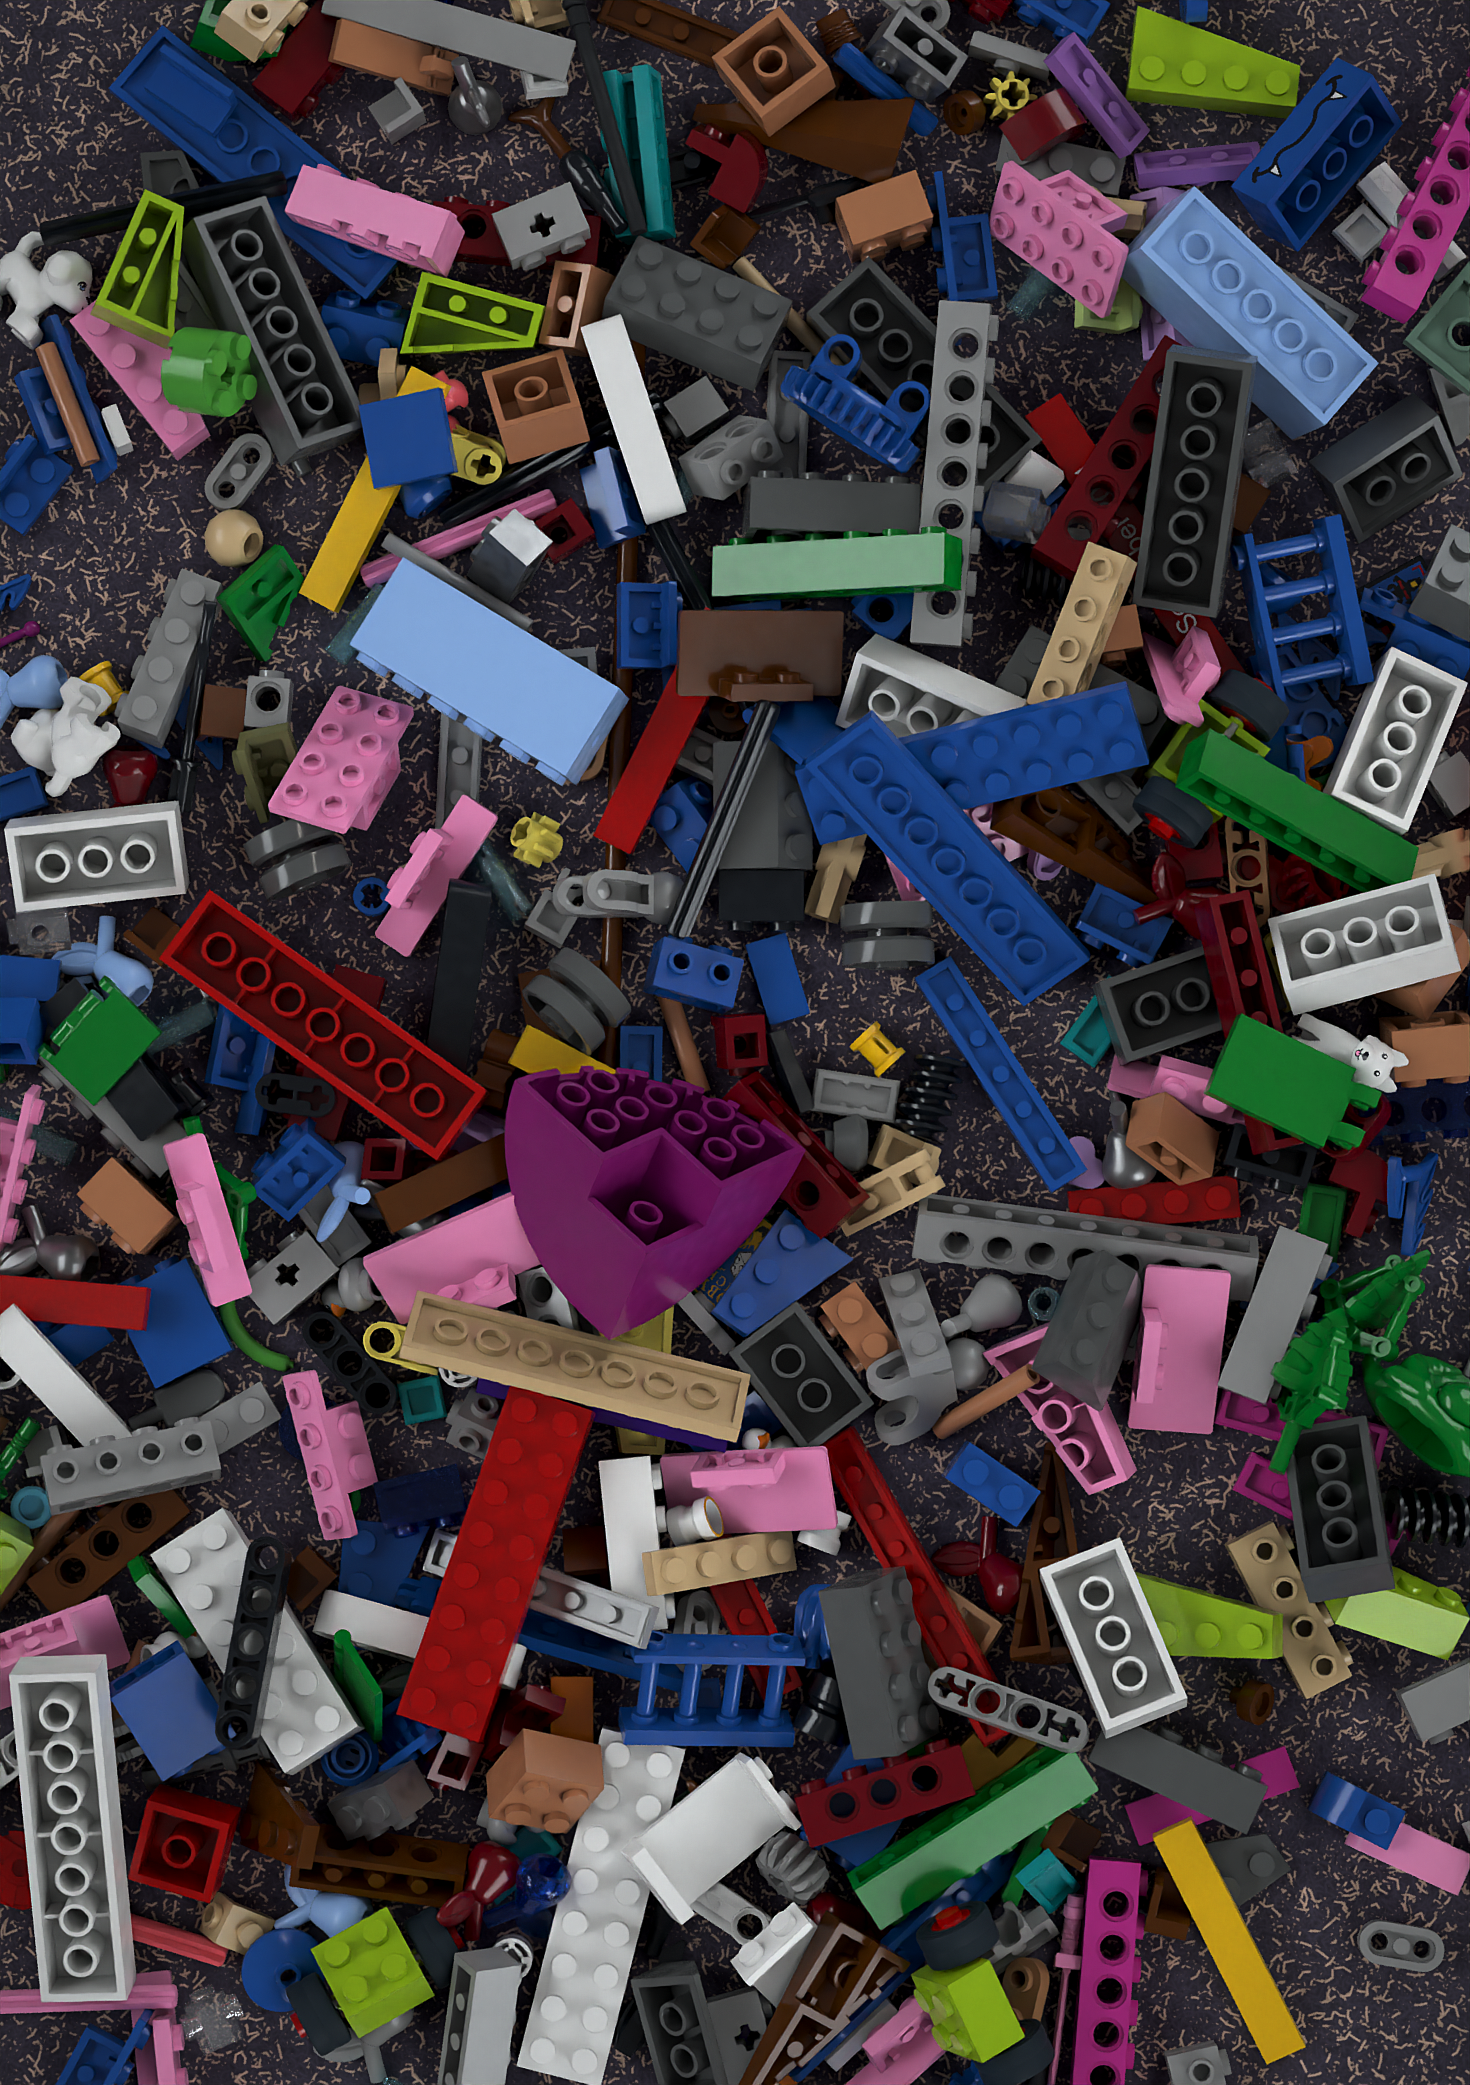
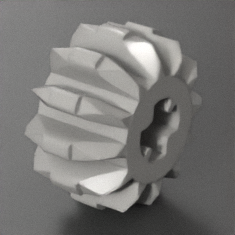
M780 1831L775 1837H771L755 1859L760 1875L766 1878L768 1885L772 1886L778 1895L785 1896L792 1903L796 1902L797 1904L805 1905L810 1899H814L830 1877L825 1861L819 1858L817 1851L810 1848L807 1841L800 1840L793 1833Z

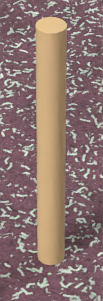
M745 256L741 257L732 266L743 280L780 295ZM791 307L787 328L816 357L824 342ZM832 351L831 362L838 366H844L845 364ZM854 376L851 383H854L857 380L856 376Z

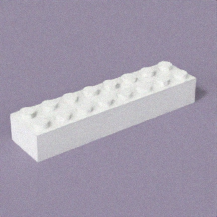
M106 1654L20 1657L9 1674L41 2002L127 2000L137 1977Z
M606 1725L602 1727L598 1745H601L604 1790L578 1821L517 2062L518 2067L588 2085H601L650 1893V1889L622 1854L621 1850L671 1809L686 1746L624 1745L620 1729Z

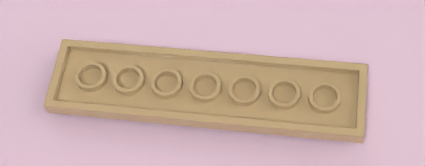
M419 1290L416 1292L399 1358L415 1361L420 1364H427L463 1375L479 1377L503 1385H510L546 1396H554L586 1406L597 1407L625 1414L629 1417H637L735 1443L741 1428L751 1374L613 1339L608 1340L605 1337Z

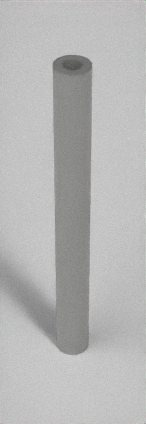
M389 532L384 539L381 547L401 559L403 557L524 631L528 632L534 622L532 619L401 538Z

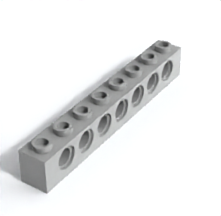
M939 300L919 534H921L922 527H943L940 523V515L944 509L954 506L963 511L964 518L961 525L955 529H947L948 534L962 539L961 590L948 591L955 595L956 606L951 613L946 615L938 614L933 609V599L940 592L914 593L910 643L915 645L963 648L964 639L972 638L973 614L966 613L967 596L975 597L977 571H970L971 554H979L981 529L973 528L975 511H983L984 486H977L978 469H986L988 457V443H981L982 426H990L992 401L984 400L986 383L993 384L995 376V358H988L989 341H997L999 329V315H992V307L989 303ZM963 337H972L978 342V350L970 358H961L955 354V344ZM960 379L970 380L975 386L973 395L965 401H958L951 396L953 384ZM955 422H965L971 428L970 437L964 443L955 444L948 440L947 431ZM960 464L967 469L965 482L956 487L947 485L943 478L945 470L950 465Z
M930 1194L918 1202L912 1258L922 1259L928 1263L949 1262L964 1264L972 1269L987 1267L1007 1270L1018 1275L1033 1273L1048 1275L1057 1280H1067L1076 1258L1105 1250L1136 1270L1142 1287L1145 1266L1148 1264L1204 1268L1208 1265H1215L1219 1267L1216 1270H1227L1230 1272L1231 1282L1228 1302H1236L1238 1300L1250 1302L1259 1261L1258 1237L936 1194ZM961 1232L965 1235L957 1237L951 1235L950 1233ZM1001 1237L1007 1239V1241L996 1242L992 1239ZM1046 1243L1050 1246L1041 1248L1035 1246V1244ZM1085 1248L1090 1249L1092 1251L1089 1253H1081L1077 1250ZM1123 1254H1130L1134 1257L1125 1259L1119 1256ZM1164 1260H1174V1261H1176V1263H1173V1264H1165V1263H1162V1261H1164Z

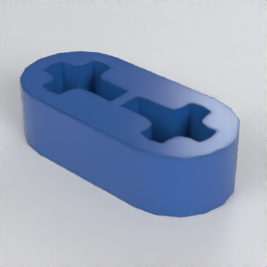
M1179 0L1180 17L1185 23L1207 21L1208 0Z

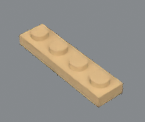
M792 1531L756 1532L641 1553L647 1596H658L797 1570Z

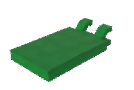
M1241 1013L1236 1015L1203 1094L1317 1149L1324 1147L1328 1139L1346 1150H1351L1352 1146L1356 1148L1360 1146L1366 1131L1351 1124L1341 1122L1348 1104L1350 1103L1364 1112L1369 1107L1374 1109L1382 1092L1370 1086L1351 1081L1356 1071L1355 1068Z

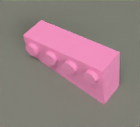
M318 164L317 168L306 165L302 166L284 211L295 223L447 278L465 234L464 229L456 219L457 215L449 210L417 201L399 192L392 193L380 189L376 184L361 178H356L354 181L341 177L339 171L323 164Z
M95 300L69 320L178 461L211 435L201 414L179 411L180 408L177 405H170L165 398L161 383V367L163 359L170 360L172 347L167 350L90 315L96 302Z
M1050 1322L994 1344L982 1354L991 1366L994 1365L1003 1378L1026 1364L1033 1365ZM1040 1374V1381L1017 1395L1032 1415L1031 1419L1040 1431H1044L1056 1447L1055 1451L1088 1495L1124 1482L1137 1471L1107 1401L1103 1410L1097 1411Z

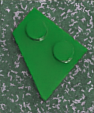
M276 544L267 550L216 598L255 658L264 662L269 660L273 653V650L268 647L277 626L284 627L290 613V604L297 597L304 581L303 575L284 546Z

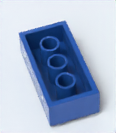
M1336 58L1302 101L1293 109L1292 113L1274 135L1268 139L1265 146L1247 168L1241 172L1231 187L1261 232L1298 252L1403 123L1372 74Z

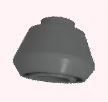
M859 1114L837 1120L832 1123V1130H824L825 1147L844 1168L854 1172H859L866 1167L868 1158L867 1120Z

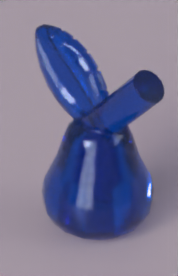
M534 1853L525 1857L516 1871L515 1900L483 1912V1918L488 1929L515 1918L516 1925L526 1935L534 1938H547L550 1935L553 1924V1916L548 1908L560 1903L571 1888V1875L567 1866L560 1859L547 1853Z

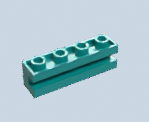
M649 64L633 66L632 73L621 74L616 69L604 71L603 76L647 226V232L640 236L651 241L676 238L661 74ZM601 130L600 137L602 147L605 152H608ZM608 155L609 168H606L604 171L605 184L609 192L612 193V198L619 212L627 221ZM628 225L627 230L616 235V238L627 245L634 244L637 236L631 235Z

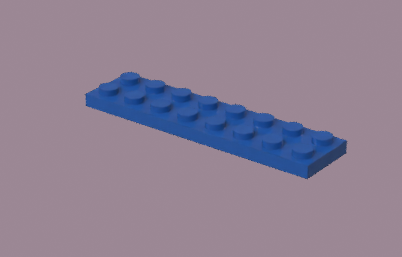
M163 25L108 88L110 93L220 183L279 170L283 171L286 177L288 193L267 199L283 235L351 291L360 295L361 299L366 303L401 263V261L293 222L284 211L303 165L317 168L318 164H323L339 171L341 177L350 178ZM163 44L234 91L238 105L215 138L145 91V84L163 60L159 52Z
M1126 681L898 738L962 810L1149 764L1148 750ZM797 763L795 765V774L819 844L823 845L866 834L805 767V763L802 765Z
M873 710L806 758L805 767L1023 1006L1090 960V951Z

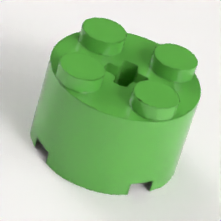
M184 327L172 336L167 345L168 347H173L170 360L163 359L161 367L162 388L165 398L170 405H177L180 408L179 411L230 417L241 409L246 400L254 398L257 391V380L254 375H251L249 362L251 341L248 336L231 331L197 327Z

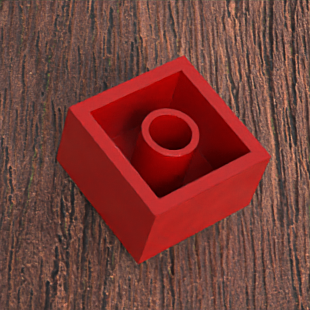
M159 1784L147 1800L128 1879L210 1904L222 1885L241 1808Z

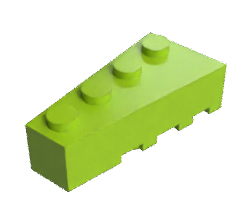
M1137 6L1133 22L1125 93L1127 100L1285 119L1288 118L1296 107L1300 65Z
M1135 1572L1169 1655L1254 1659L1283 1657V1613L1232 1598H1225L1194 1587L1173 1583L1156 1576Z

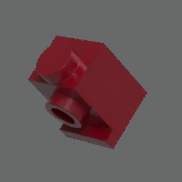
M572 498L534 522L539 530L549 539H551L553 532L556 530H564L568 535L567 540L562 544L552 542L542 560L544 561L549 558L553 565H556L587 543L596 539L594 530Z
M749 1012L711 1016V1025H714L717 1067L729 1069L730 1076H742L754 1073L755 1066L768 1065L764 1014ZM736 1036L742 1041V1047L737 1052H735L734 1037Z
M440 1730L439 1733L443 1739L422 1755L418 1767L429 1785L447 1791L449 1787L464 1791L485 1744ZM447 1751H452L451 1755L444 1759Z

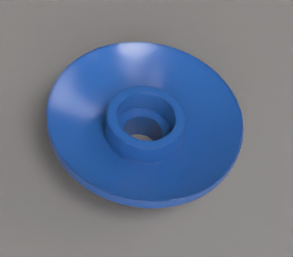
M279 1928L260 1936L246 1952L241 1968L242 1983L252 2001L260 2007L274 2012L294 2010L286 1995L285 1989L289 1985L301 1981L305 1976L314 1972L319 1974L324 1982L325 1976L310 1950L319 1945V1943L308 1933L295 1928ZM285 1970H294L292 1978L287 1981L280 1980L281 1974Z

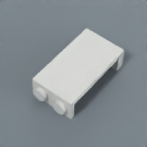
M741 1752L738 1753L621 1850L622 1854L669 1916L681 1925L695 1915L689 1905L784 1826H788L795 1831L802 1826L794 1815L798 1811L796 1804L784 1790L777 1793L768 1781L773 1777L772 1772L758 1756L752 1759Z
M793 1902L784 1911L775 1915L771 1923L752 1941L743 1945L739 1953L730 1962L745 1983L749 1986L753 1984L777 2008L818 1925ZM887 1997L824 2059L836 2072L862 2048L861 2045L866 2042L867 2036L872 2029L879 2024H886L898 2013V2010Z

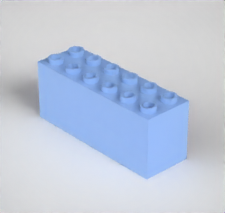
M1195 186L1165 204L1128 245L1129 252L1121 277L1194 347L1258 356L1251 401L1292 440L1325 426L1379 364Z
M404 557L350 642V645L359 652L356 659L363 663L364 666L384 678L388 671L393 673L394 677L391 681L418 699L424 693L429 695L430 698L427 703L452 720L456 721L459 714L466 718L463 725L468 727L469 730L490 743L495 736L502 740L499 747L504 749L505 752L525 764L528 763L530 758L538 762L535 769L563 786L566 779L577 786L583 773L590 765L629 701V698L614 684Z

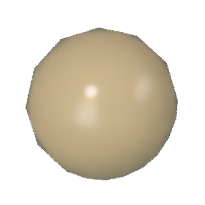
M228 509L219 513L209 521L204 534L205 546L211 558L226 567L239 568L249 564L258 557L263 545V534L257 520L242 510Z

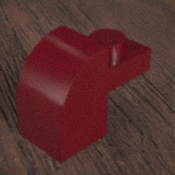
M1065 87L1053 90L1033 101L999 127L1021 161L1034 162L1060 142L1071 143L1085 134L1082 126L1087 121Z
M716 124L698 125L691 130L685 144L722 163L708 194L743 213L748 212L754 207L768 175V159L763 145L747 129L738 132L734 140L729 139L730 133Z
M365 1138L361 1180L369 1179L388 1188L439 1164V1162L424 1151L416 1150L407 1139ZM449 1150L441 1162L460 1153L457 1150Z
M1338 1146L1336 1149V1151L1344 1150V1148ZM1365 1149L1356 1160L1351 1162H1340L1333 1158L1324 1182L1355 1193L1341 1234L1353 1239H1361L1363 1232L1371 1233L1379 1213L1378 1210L1373 1209L1375 1202L1388 1206V1165L1381 1157L1368 1149Z
M517 1684L515 1690L506 1689L491 1716L481 1757L496 1762L523 1728L543 1732L547 1725L563 1715L566 1699L553 1694L551 1689L543 1685L528 1684L524 1687Z

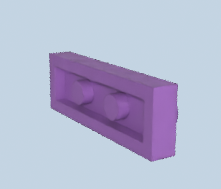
M1073 32L1064 37L1043 60L1117 157L1121 159L1131 154L1149 133L1150 129L1076 33Z
M1257 141L1134 153L1133 165L1139 189H1154L1161 186L1168 187L1184 184L1204 186L1210 182L1225 180L1235 182L1241 172L1247 168L1260 152V146Z

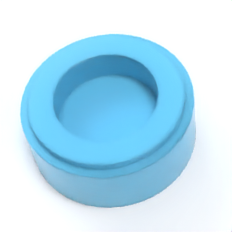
M27 1486L20 1489L12 1498L10 1506L12 1517L27 1525L30 1529L44 1526L51 1518L47 1494L44 1488Z

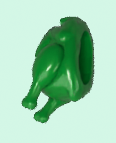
M1419 1353L1408 1356L1401 1363L1388 1368H1383L1380 1365V1358L1364 1355L1361 1362L1363 1384L1369 1403L1377 1417L1411 1452L1431 1468L1449 1475L1470 1478V1379L1464 1376L1457 1367L1435 1357Z

